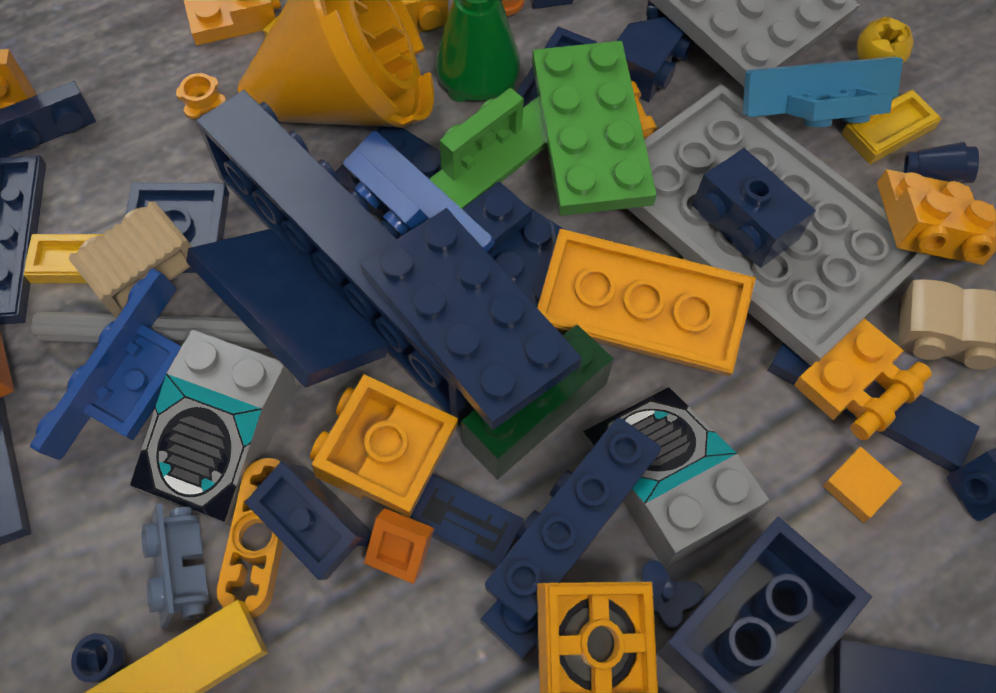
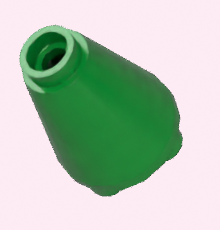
M502 0L452 1L436 53L435 70L441 85L447 89L448 96L456 102L488 100L500 96L510 87L513 90L515 89V82L520 73V55Z

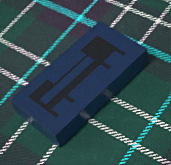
M433 474L410 516L413 520L433 527L432 538L494 569L498 567L510 552L517 538V532L524 523V518Z

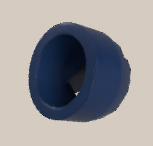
M99 633L87 635L78 642L72 653L71 666L73 673L83 682L101 683L124 668L127 651L123 643L111 635Z

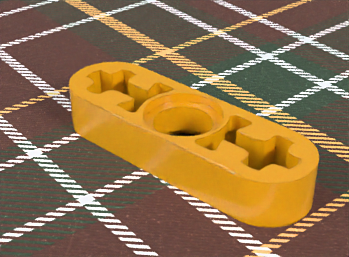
M264 458L253 462L243 474L217 584V598L220 605L224 608L238 599L232 594L234 587H243L246 581L248 570L243 564H237L238 560L242 559L256 565L265 564L264 569L255 565L252 567L250 581L259 589L257 596H247L245 600L252 619L265 612L272 601L284 544L273 532L268 545L258 551L245 549L242 542L243 535L250 526L258 523L265 524L250 510L245 501L258 488L256 486L257 483H262L280 463L279 460Z

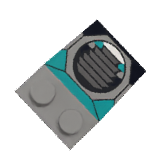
M192 329L166 373L130 486L135 490L176 506L191 507L192 512L227 525L235 511L241 480L245 470L253 462L262 458L297 389L290 371L277 359Z
M670 387L582 432L584 440L589 448L592 449L615 419L622 418L660 445L661 451L658 457L631 490L623 503L658 560L665 568L751 521L769 501V498L738 453Z

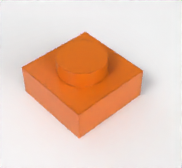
M384 508L376 517L364 564L414 584L422 572L434 528Z

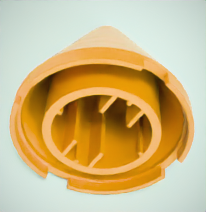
M288 0L238 83V93L244 89L258 104L261 102L267 103L276 114L279 122L406 128L426 119L431 114L434 105L432 73L427 72L421 75L415 56L425 49L418 30L402 0Z

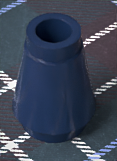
M965 142L907 151L904 158V173H917L923 177L947 182L974 183L979 168L978 148L976 146H967Z

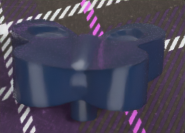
M651 560L645 563L641 572V582H652L654 614L658 616L660 623L665 629L674 630L683 620L682 613L697 606L704 597L702 586L694 581L675 583L670 579L665 567L659 561Z

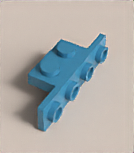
M893 56L748 70L745 73L743 114L748 117L787 113L803 118L804 125L810 127H828L832 125V119L842 118V121L852 123L869 122L870 115L890 113L892 100L897 98L899 94L903 59Z

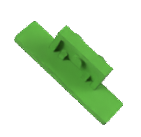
M510 87L496 99L487 100L477 113L461 125L456 124L452 126L443 138L440 139L441 170L429 180L463 209L497 182H502L547 147L538 97L523 108L524 98Z

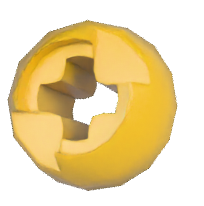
M883 17L870 22L860 33L857 41L859 60L895 56L902 58L904 64L910 57L914 45L912 31L908 25L891 17Z

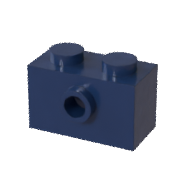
M745 148L703 175L692 206L699 211L704 220L712 223L734 244L740 253L749 257L759 268H762L797 242L816 212L811 205Z

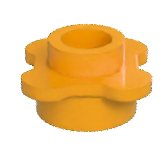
M203 73L191 74L183 79L177 88L176 96L184 102L185 107L183 111L188 118H199L226 101L225 96L218 92L219 83L215 77Z

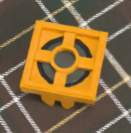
M652 582L537 583L538 635L536 644L539 654L540 693H658Z

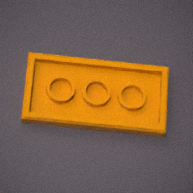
M560 229L537 308L558 332L566 334L578 324L596 342L730 377L733 374L756 277Z

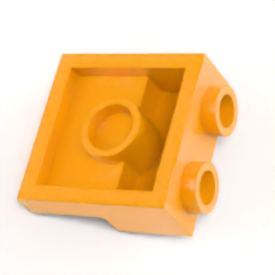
M184 0L191 34L196 46L263 31L276 18L274 10L281 8L280 0Z
M886 169L877 181L897 249L984 265L996 252V210L991 204L981 200H974L969 186L956 181L947 182L923 177L917 173H903Z
M363 374L355 389L348 387L343 393L336 409V415L339 418L330 433L323 431L315 441L310 453V460L313 461L311 465L316 478L361 500L366 496L410 518L458 425V418Z

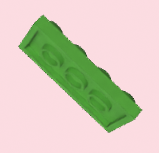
M622 41L533 50L532 65L559 215L653 206L657 194Z

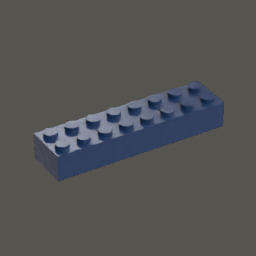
M244 89L196 120L219 178L268 229H272L390 344L387 353L444 412L458 418L457 426H459L461 421L475 409L362 274L360 262L400 238L394 227L385 220L379 222L370 213L367 203L354 189L347 191L339 183L336 173L325 160L320 159L317 162L309 154L302 138L294 130L287 132L280 125L271 107L265 102L258 104Z

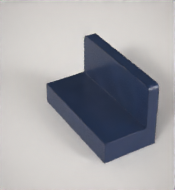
M281 461L245 501L246 505L318 580H327L356 546L369 545L372 531L305 466Z

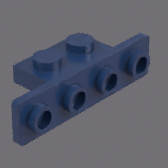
M622 418L615 419L575 471L571 472L568 469L560 476L550 491L549 495L552 499L542 512L539 513L537 510H534L527 517L517 532L518 542L486 580V591L523 621H532L538 613L537 583L562 582L658 457L661 451L660 445Z

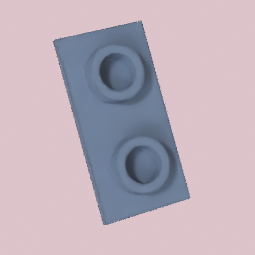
M159 503L154 508L150 523L142 525L141 539L144 558L153 557L155 577L148 578L149 611L150 613L159 612L161 629H166L174 613L181 612L182 620L184 621L204 617L206 615L205 607L210 604V599L208 596L205 565L183 567L182 563L183 559L199 558L203 555L199 517L193 515L191 507L175 508L170 511V517H163L162 503Z

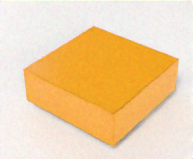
M860 446L825 482L823 487L859 520L865 523L900 487L902 482Z

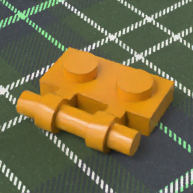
M864 318L819 362L816 361L798 378L794 386L832 420L847 408L857 417L850 426L852 433L861 440H867L876 431L882 432L890 426L896 418L895 412L904 403L914 402L923 393V384L932 376V372L922 362H915L908 370L897 368L893 363L904 350ZM874 381L886 389L879 398H872L865 392Z

